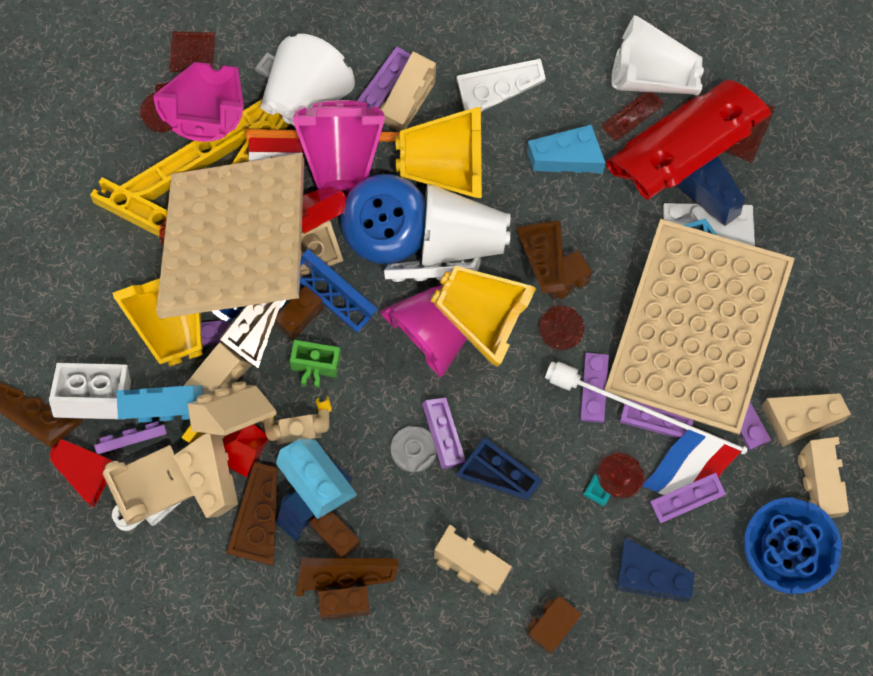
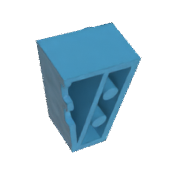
M592 125L528 141L527 154L533 171L603 173L605 161Z
M202 385L116 390L118 419L138 418V423L152 422V417H159L160 421L174 420L175 415H181V420L190 419L188 403L196 401L198 396L203 395Z

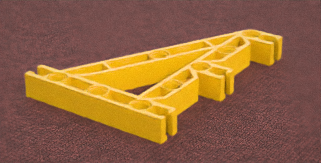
M262 100L243 111L237 127L234 131L232 130L226 134L224 138L208 142L193 141L121 186L102 177L99 181L102 189L101 192L105 194L106 191L112 193L110 198L98 195L99 191L96 189L92 191L90 196L94 204L165 239L168 210L150 201L170 190L172 174L204 169L242 145L243 147L232 164L249 162V141L245 138V130L248 127L249 129L286 130L289 124L283 120L281 114L275 113L272 115L261 109ZM205 149H211L208 153L202 152ZM120 201H126L123 205H117ZM165 220L163 224L156 225L157 221Z

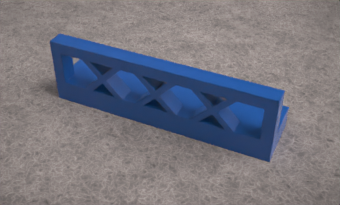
M307 249L301 257L300 267L303 264L311 270V278L300 277V285L308 287L323 300V305L358 333L375 314L377 308L313 252ZM324 281L328 285L329 293H319L315 289V282ZM341 296L344 298L346 308H336L333 305L332 297ZM350 311H359L365 316L358 326L350 320Z

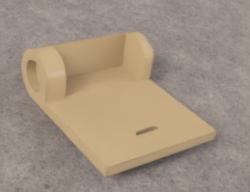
M170 445L128 465H125L124 462L113 461L105 466L106 469L103 471V476L126 525L138 523L194 496L173 457L175 454Z

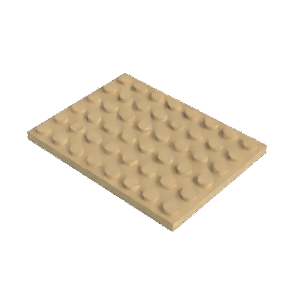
M302 153L172 174L156 311L159 319L299 298L304 157Z
M660 219L605 391L624 399L637 401L739 435L795 258Z

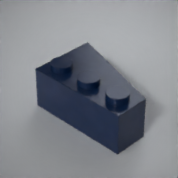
M718 156L687 176L677 185V187L724 226L741 215L745 197Z
M485 437L456 474L459 479L528 502L543 483L542 479Z
M331 460L350 484L352 478ZM296 491L293 494L288 493L280 502L282 506L276 524L295 542L301 538L302 530L315 517Z
M625 538L621 545L616 590L688 602L692 598L695 573Z

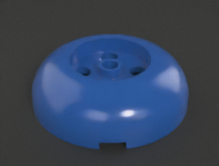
M380 174L364 179L349 192L340 218L341 229L346 242L357 255L373 263L392 264L411 257L419 250L425 235L426 200L422 192L413 183L396 175ZM381 199L383 202L382 206L375 208L373 205L374 200ZM398 207L403 210V214L400 217L394 215V210ZM386 214L387 220L381 222L380 216ZM368 219L373 221V226L370 229L364 226V222ZM388 228L394 231V235L391 238L385 236V230Z
M781 498L767 503L751 518L744 536V551L751 570L765 585L786 594H805L822 587L833 577L839 566L842 543L835 523L820 507L811 502L795 498ZM788 529H796L797 536H790L788 533ZM770 539L777 541V548L769 544ZM790 545L793 551H789L787 546ZM803 548H808L811 551L810 557L802 555ZM783 560L791 562L790 569H786L783 566Z

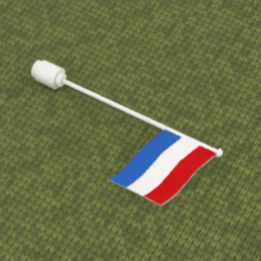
M552 361L548 368L545 379L550 380L549 383L568 391L572 387L576 388L577 385L583 386L688 430L671 447L652 476L641 485L645 488L666 495L714 473L719 478L724 469L740 453L743 455L747 452L746 446H738L580 380L581 375L577 374L578 369L559 361L557 363Z

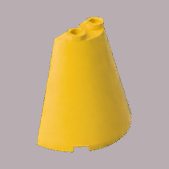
M475 107L401 130L400 136H396V150H400L401 153L400 159H396V172H400L401 177L435 185L472 197L482 198L481 107Z
M455 266L451 272L445 271L439 282L442 284L440 291L436 290L430 302L434 303L492 365L499 366L510 346L506 342L519 314L528 307L536 288Z
M160 278L143 285H133L112 293L159 364L168 362L170 367L182 363L181 358L189 355V358L192 359L203 355L201 313L159 319L156 311Z

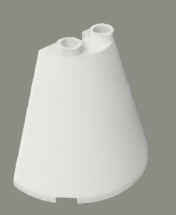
M634 15L622 37L625 40L621 45V49H618L611 78L613 88L621 91L699 95L702 90L700 78L704 71L702 57Z
M297 34L295 37L288 36L277 49L260 108L272 115L275 113L281 114L286 123L295 126L293 115L300 108L306 107V110L313 107V103L340 100L350 93L355 85L353 71L351 67H347L343 62L344 56L328 42L308 34Z
M426 185V218L422 265L427 266L504 253L505 245L510 243V231H506V227L510 225V214L435 185Z

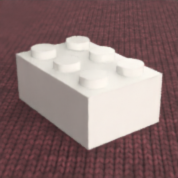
M57 363L49 398L53 417L118 419L116 390H130L131 380L128 365Z

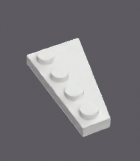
M541 59L456 77L464 111L475 107H481V111H484L545 82L546 79Z
M664 203L663 205L664 220L684 225L706 218L718 236L755 246L753 205H743L741 215L726 226L699 204Z
M481 257L427 266L420 265L419 261L388 264L384 270L385 279L400 282L404 281L405 278L423 281L436 277L437 280H441L445 271L451 272L455 266L478 271Z

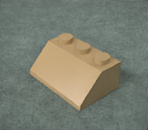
M330 220L306 234H301V257L309 249L328 266L343 261ZM304 264L300 267V277L311 273V270Z
M235 382L230 388L216 389L214 394L200 395L196 401L188 403L192 431L225 436L277 415L275 408L257 386L246 385V382Z

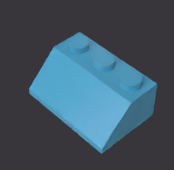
M298 439L279 451L276 461L277 466L317 519L357 495L315 439Z

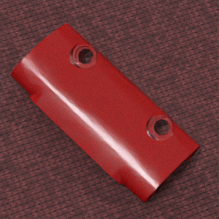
M726 79L704 95L695 96L630 140L623 150L606 160V165L614 176L633 180L641 196L649 200L663 189L678 185L687 176L741 139L749 136L752 132V127H755L770 116L769 108L750 89L736 81Z

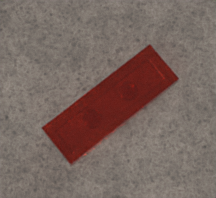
M645 92L602 124L601 128L617 142L662 108L665 103L654 92Z

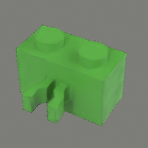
M294 340L290 365L291 370L305 372L301 381L303 386L307 385V380L311 378V374H314L315 388L320 387L319 375L337 378L341 361L340 347Z

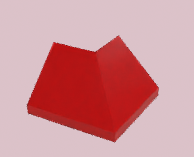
M252 424L225 435L222 440L225 453H228V468L248 477L254 462L258 460L269 441L266 433Z

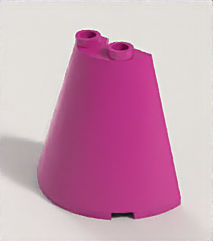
M194 62L154 94L155 107L163 122L166 120L177 134L187 139L202 142L219 140L232 130L234 131L241 120L244 109L238 67L223 65L222 69L214 70L208 63Z
M351 100L323 101L313 103V107L306 110V107L300 108L293 115V122L318 190L330 186L344 189L349 194L359 182L368 178L385 121L383 111L376 106L371 109L367 107V103Z
M442 284L385 307L380 311V314L394 329L399 327L425 354V362L440 378L445 374L467 340L434 303L430 302L436 290L440 291Z

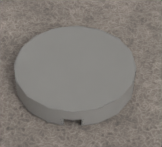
M408 426L399 430L391 443V457L395 464L402 470L409 472H420L428 468L434 462L437 454L431 433L422 427Z

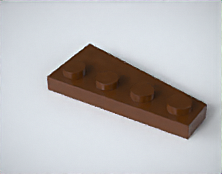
M560 220L516 227L542 293L566 290Z
M0 382V414L49 447H52L83 422V418L53 417L51 406L44 404V400L37 397L29 398L24 396L23 391Z
M254 462L227 550L228 555L274 567L278 469L276 467Z
M301 558L295 587L296 597L304 596V591L316 589V593L334 586L346 589L360 582L363 586L395 581L399 566L397 558Z

